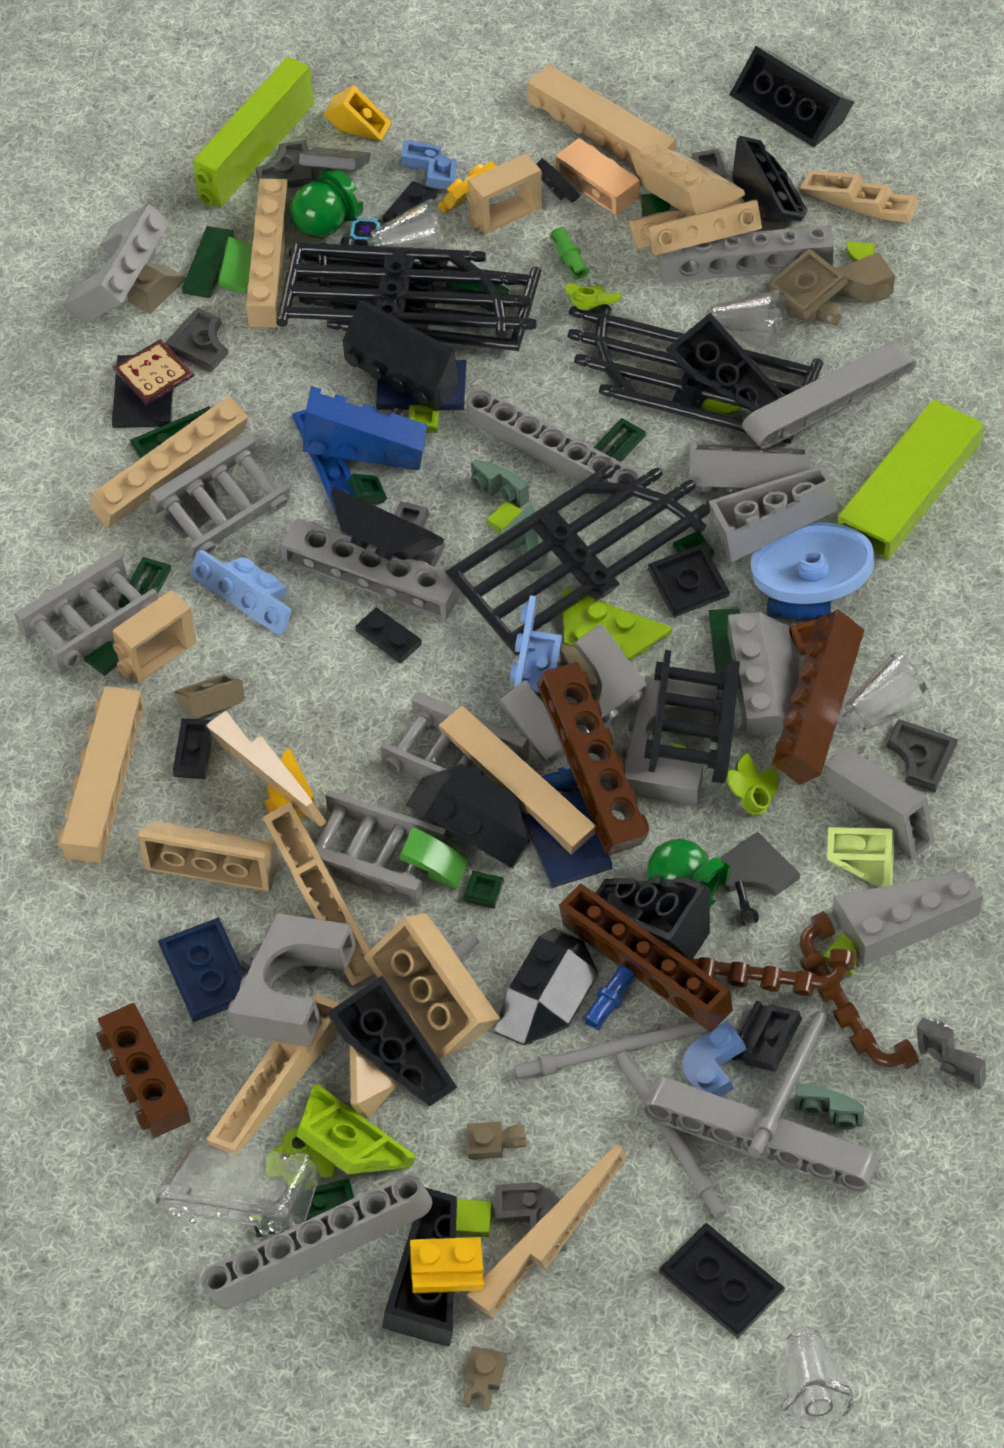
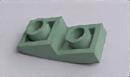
M475 459L471 462V481L477 490H485L490 496L500 491L506 501H513L519 507L529 502V485L520 477L486 461Z
M796 1083L794 1110H802L804 1114L811 1116L828 1112V1124L835 1125L843 1130L862 1126L864 1105L830 1089Z

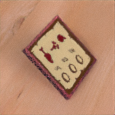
M161 339L113 366V370L146 405L194 377V373Z

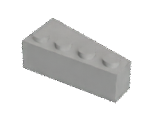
M824 465L709 501L714 530L731 562L838 510L833 480Z
M964 871L834 896L832 915L843 933L853 942L857 956L862 964L866 965L979 916L982 895L967 872Z

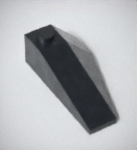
M711 312L666 348V351L684 372L751 412L785 396Z
M660 877L652 878L651 881H637L635 878L604 879L595 893L689 960H693L710 934V888L686 877H676L675 881H664Z
M383 976L326 1013L345 1042L428 1106L433 1105L458 1088Z

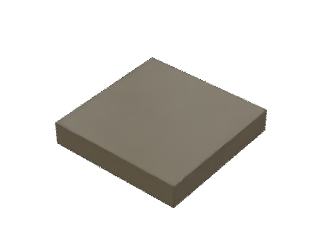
M809 248L767 284V287L771 293L806 320L849 282L844 274Z

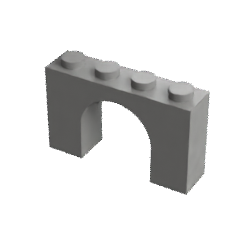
M147 204L113 224L100 244L112 256L111 259L96 274L74 287L64 307L81 322L88 323L122 304L170 222L150 204Z
M602 623L573 643L596 677L598 686L596 700L601 707L603 724L618 714L615 708L624 701L630 705L643 695L640 689L647 685ZM526 680L497 700L523 736L528 738L529 744L542 761L550 758L554 762L565 754L545 705ZM577 725L580 731L589 733L585 726Z
M645 676L644 681L647 685L640 689L643 695L634 701V705L638 706L637 713L631 712L628 730L632 731L631 739L625 738L622 754L623 757H626L624 775L628 785L633 786L637 797L697 806L703 780V764L658 757L655 772H648L650 759L644 758L646 741L654 729L659 681L654 680L652 676ZM668 679L666 692L715 700L716 697H719L720 690H716V686ZM665 705L663 718L710 726H713L716 720L713 712Z
M277 913L272 925H269L265 931L264 941L260 949L256 950L253 955L252 965L247 975L242 977L240 990L235 1000H231L228 1006V1018L231 1020L235 1034L309 1047L321 1023L315 999L281 994L273 991L271 987L280 975L300 966H317L345 971L356 948L351 925Z

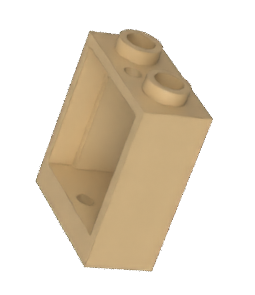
M527 153L468 180L469 193H467V200L470 208L468 219L472 227H478L484 235L542 208L541 169ZM518 186L517 195L489 207V199Z
M172 589L112 630L115 641L113 648L119 660L117 662L118 669L126 678L131 676L138 683L197 643L191 608Z

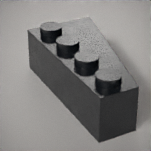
M425 1187L432 1198V1206L426 1215L412 1223L386 1305L382 1328L450 1347L453 1334L454 1292L412 1293L409 1244L410 1240L456 1238L457 1196Z

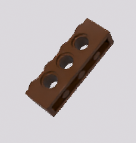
M133 1002L97 1018L100 1031L96 1033V1037L102 1050L106 1051L109 1049L113 1056L109 1059V1063L116 1078L122 1075L126 1084L122 1085V1089L128 1103L136 1102L139 1108L135 1115L143 1131L149 1129L152 1137L156 1138L191 1122L188 1107L135 1003ZM125 1044H134L129 1048H122ZM139 1070H147L143 1074H135ZM160 1096V1098L155 1101L148 1100L150 1097Z

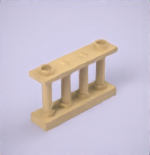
M740 198L721 209L688 216L679 209H673L629 220L634 248L641 249L651 246L654 256L762 229L757 200L740 203Z

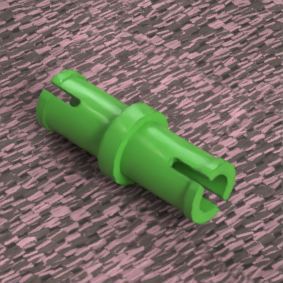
M564 227L554 229L549 238L559 252L558 258L560 261L566 264L575 281L587 277L590 270L580 256V248L573 244Z

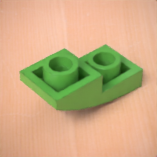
M228 237L219 272V286L229 291L246 292L253 244Z
M412 827L399 857L402 861L428 871L427 878L455 890L468 863V860L457 851Z

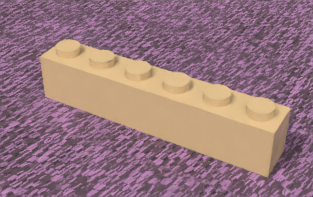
M550 64L527 82L528 101L533 107L542 108L547 111L556 121L561 120L570 125L576 133H583L590 137L597 146L608 148L619 159H626L633 163L631 158L633 155L639 153L645 146L653 144L676 151V140Z
M259 179L246 303L249 327H278L276 320L281 299L290 206L288 179Z
M229 395L91 494L89 509L103 525L110 528L148 501L153 491L168 483L189 467L192 468L243 433L249 416Z
M104 686L102 697L96 699L94 709L95 722L94 724L90 723L87 732L88 747L82 750L80 756L81 772L80 775H75L73 780L74 797L72 802L68 801L66 805L65 828H60L58 834V847H62L64 859L102 863L144 710L141 690Z

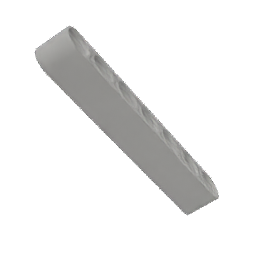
M897 341L891 342L752 412L743 421L742 428L760 449L769 448L900 380V376L905 373L910 374L914 370L916 362Z
M477 389L467 396V416L472 425L579 483L595 472L598 473L600 469L608 465L614 468L615 473L607 480H603V482L632 483L639 478L638 472L489 391ZM601 494L607 498L612 496L607 494ZM633 496L621 505H632L639 498Z
M669 1078L656 1079L644 1106L646 1116L655 1122L748 1154V1149L755 1137L754 1129L759 1119L766 1114V1112ZM779 1117L777 1121L778 1129L773 1139L767 1142L759 1159L852 1192L863 1193L868 1190L878 1163V1157L872 1150Z
M402 1175L212 1265L203 1273L201 1285L217 1306L224 1309L234 1307L423 1217L431 1209L432 1198L416 1175Z

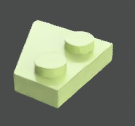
M828 827L827 860L876 887L892 885L895 830L887 828Z

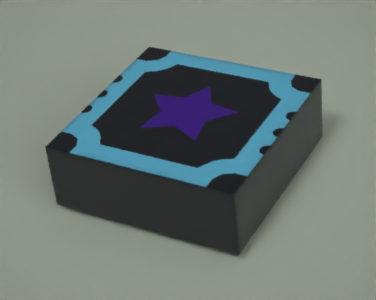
M354 219L350 238L356 242V245L378 246L382 226L381 220Z

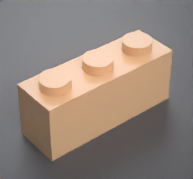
M578 138L556 155V170L570 184L614 215H618L640 198V180L633 173L626 171L617 165L613 159L607 158L597 151L593 145L587 144L582 139Z

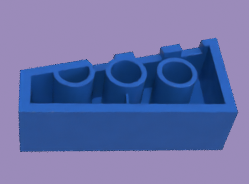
M311 386L305 411L302 452L420 470L427 424L394 413H389L386 416L380 414L373 406L364 404L363 407L347 403L346 397L335 394L334 398L321 394L320 388Z

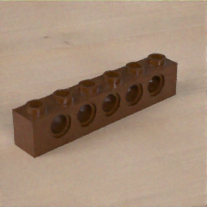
M578 662L544 671L537 682V687L592 823L596 825L595 830L605 855L608 856L642 845L649 834L648 821L639 812L636 804V792L633 786L628 785L624 775L625 766L621 757L616 756L613 748L612 733L603 724L601 707L596 699L594 700L589 690L590 681L585 671L582 672ZM565 697L574 698L578 704L569 703ZM577 725L585 726L589 733L580 731ZM589 753L598 755L601 761L592 760ZM600 782L610 784L613 790L604 789ZM612 811L621 812L625 819L616 818Z
M580 883L559 904L563 926L618 966H624L631 970L637 980L710 1033L733 1011L731 994L728 988Z

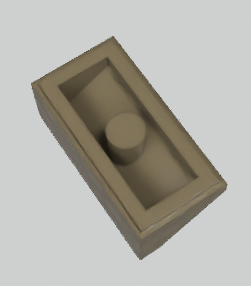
M222 674L173 692L174 697L193 719L238 705L245 700L242 680L227 674Z

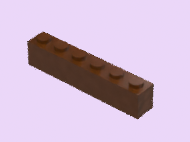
M839 609L820 616L813 625L814 632L806 648L807 654L804 664L798 673L799 680L791 696L792 702L788 715L783 721L784 728L775 746L776 753L772 764L799 785L820 776L865 631Z

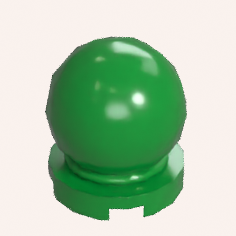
M328 168L319 175L318 181L303 185L294 195L290 208L292 219L298 230L310 237L324 238L334 234L342 226L344 220L353 221L362 214L363 202H357L353 193L357 188L344 172L339 169L333 172L331 168Z
M678 838L668 840L655 848L647 862V875L649 881L655 877H660L664 881H675L676 877H686L710 888L711 908L716 902L711 897L715 894L720 884L726 887L731 875V866L719 857L712 858L709 861L707 853L697 843Z

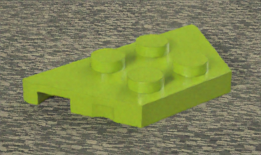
M564 588L562 591V598L571 593L572 591ZM588 596L563 612L565 645L574 647V642L602 623L630 662L635 656L644 654L651 649L653 644L662 638L667 639L672 634V627L599 600L595 601Z
M317 1083L313 1085L296 1134L309 1147L319 1152L347 1174L410 1168L413 1165L416 1155Z

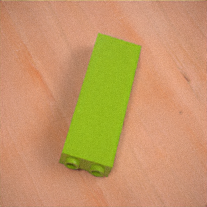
M287 56L192 160L197 195L204 204H213L221 208L314 105L309 65Z
M932 399L838 515V524L861 532L872 544L873 552L890 559L982 443L984 423L953 409L947 404Z

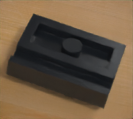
M756 1001L738 1034L747 1049L733 1057L732 1060L744 1061L745 1065L775 1072L802 1021L800 1012L772 1004L766 1006L762 1005L760 1001Z

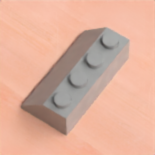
M692 444L690 449L689 480L695 482V491L711 492L713 487H725V492L736 493L742 491L743 488H752L811 469V449L775 447L760 449L753 446Z
M761 612L728 615L727 634L732 660L740 661L737 694L745 737L752 738L782 734L784 728L783 721L788 715L792 702L791 696L799 680L789 626Z

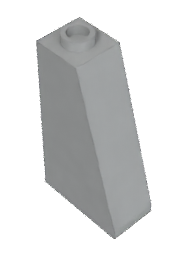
M847 746L824 763L828 785L876 828L894 829V844L911 860L935 842L926 796Z

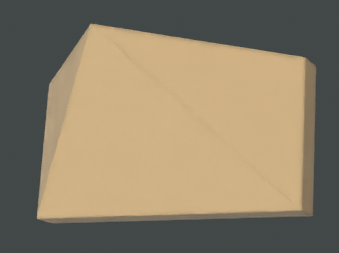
M350 1045L351 1106L362 1117L370 1118L399 1083Z

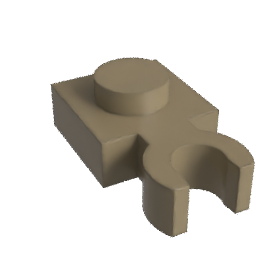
M472 1346L464 1382L473 1386L464 1395L465 1407L470 1408L471 1400L476 1396H480L484 1399L483 1411L490 1409L492 1401L489 1388L500 1389L507 1353Z

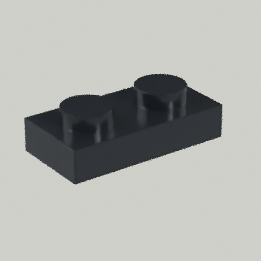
M541 158L536 164L541 169V181L560 201L566 198L571 203L575 202L580 197L578 192L559 171Z
M412 181L382 216L383 222L407 233L437 197L436 191Z
M377 607L355 626L356 632L399 663L406 660L422 645L421 638Z
M181 718L173 765L174 777L206 779L213 736L206 727V724L212 720Z

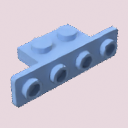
M204 550L196 552L190 576L275 634L281 635L285 632L291 609L280 602L279 599L286 594L287 586L279 582L274 575L266 573L255 566L254 562L247 558L241 557L223 564Z
M530 595L528 605H522L520 622L525 623L523 634H517L515 652H520L518 663H512L510 681L515 682L514 687L526 680L536 695L541 696L537 682L544 671L558 667L562 635L532 631L537 601L536 596Z

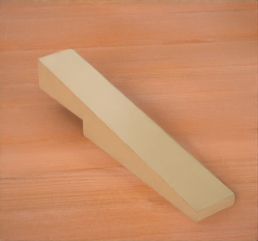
M463 705L439 724V729L487 777L515 794L518 798L520 809L526 815L529 813L571 855L595 835L596 825Z
M227 711L206 724V727L218 744L291 802L318 826L321 827L326 823L314 802L262 735L250 742Z
M289 802L263 816L262 818L314 917L319 920L351 925L356 948L344 971L351 986L353 987L374 976L375 973L364 959L370 948L294 805Z
M316 994L313 996L312 999L316 1001L321 1023L310 1046L274 1041L206 1139L208 1145L237 1156L339 1032L326 1014L339 1005V1002Z
M616 1144L483 1278V1291H470L466 1295L472 1305L493 1319L534 1263L547 1270L627 1159L625 1151L621 1146Z

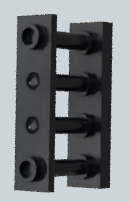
M665 650L663 661L656 662L654 680L659 681L653 737L652 740L647 739L644 758L650 759L648 772H655L658 757L705 764L707 768L713 769L712 782L725 783L730 761L740 661L727 660L725 672L719 671L718 674L671 667V651ZM668 679L716 686V690L722 691L721 697H716L713 700L666 692ZM665 705L713 712V716H719L718 723H713V726L666 719L663 718ZM666 731L710 738V742H716L715 750L710 749V752L660 745L661 732Z

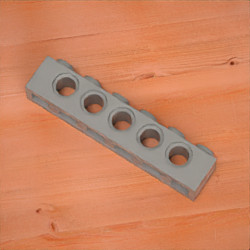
M830 225L748 232L659 254L662 283L781 273L809 248L833 266L834 243Z
M296 518L280 544L282 560L287 563L447 620L462 594L447 576L446 570L431 566L422 560L411 558L403 561L393 556L391 561L374 554L375 547L368 545L365 550L350 543L351 537L345 533L324 528L313 521Z

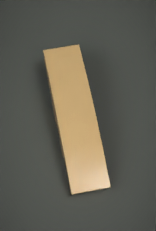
M810 170L799 188L800 193L881 220L909 223L919 206L917 196L891 194L889 185L863 183L861 174Z

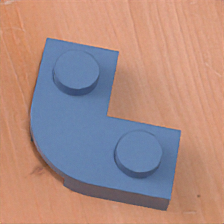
M404 140L400 165L413 169L427 170L425 187L447 190L455 182L456 159L450 160L447 156L441 154L442 147Z
M728 1020L720 1024L711 1033L708 1032L695 1040L685 1052L682 1062L683 1072L692 1087L721 1097L733 1090L734 1087L720 1066L747 1049L743 1040Z

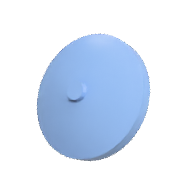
M811 523L754 551L751 557L752 578L758 589L769 597L795 604L822 603L846 596L860 588L870 578L874 570L873 547L868 538L851 527L836 523Z

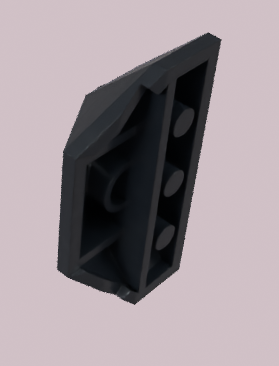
M739 136L736 141L732 180L736 186L744 190L745 195L741 197L743 201L757 200L761 220L775 223L801 222L808 210L787 172L775 157L765 150L766 146L761 140Z
M335 487L330 492L341 531L351 536L350 543L365 550L368 545L376 548L374 554L391 561L394 556L405 561L442 545L444 538Z
M463 764L423 777L406 804L409 808L512 869L530 842L517 796Z
M555 928L537 938L508 988L499 1015L500 1020L496 1024L494 1033L519 1044L527 1045L570 1026L598 977V970L583 940Z

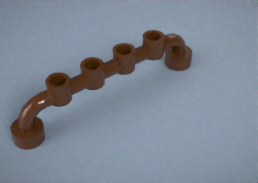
M822 911L811 917L812 924L804 929L800 936L799 946L804 955V958L800 959V964L804 971H809L819 976H827L830 974L825 960L821 953L816 951L813 946V940L818 935L822 940L835 935V929L831 920ZM840 983L830 989H817L825 1003L833 1000L838 1009L833 1011V1016L841 1029L849 1026L853 1031L854 1035L850 1036L849 1040L858 1055L866 1052L874 1063L883 1067H894L903 1064L905 1069H908L919 1063L918 1055L908 1039L895 1044L894 1053L887 1054L880 1050L872 1032L861 1021L854 1004L849 1002L843 993Z
M845 949L830 950L828 965L834 969L827 976H819L802 970L797 972L783 971L774 966H765L764 968L753 967L743 962L724 963L708 957L693 958V960L689 961L714 979L716 975L728 976L727 983L732 986L746 987L748 979L761 981L760 988L766 991L778 992L780 985L786 984L794 985L793 993L797 995L812 996L814 988L830 989L837 986L844 979L847 971L854 970L857 955Z

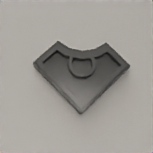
M301 140L279 144L278 153L275 158L266 165L256 168L258 185L259 179H288V188L300 187L315 182L312 166L299 164L300 153L308 151L307 141Z
M197 308L164 344L171 353L210 372L228 355V349L217 338V331L222 324L221 318L200 308Z
M898 719L887 742V748L898 753L904 760L907 769L905 782L936 792L958 744V739Z
M758 831L720 857V859L731 866V875L726 887H724L728 892L736 890L735 882L742 880L744 887L761 888L777 896L800 879V873Z

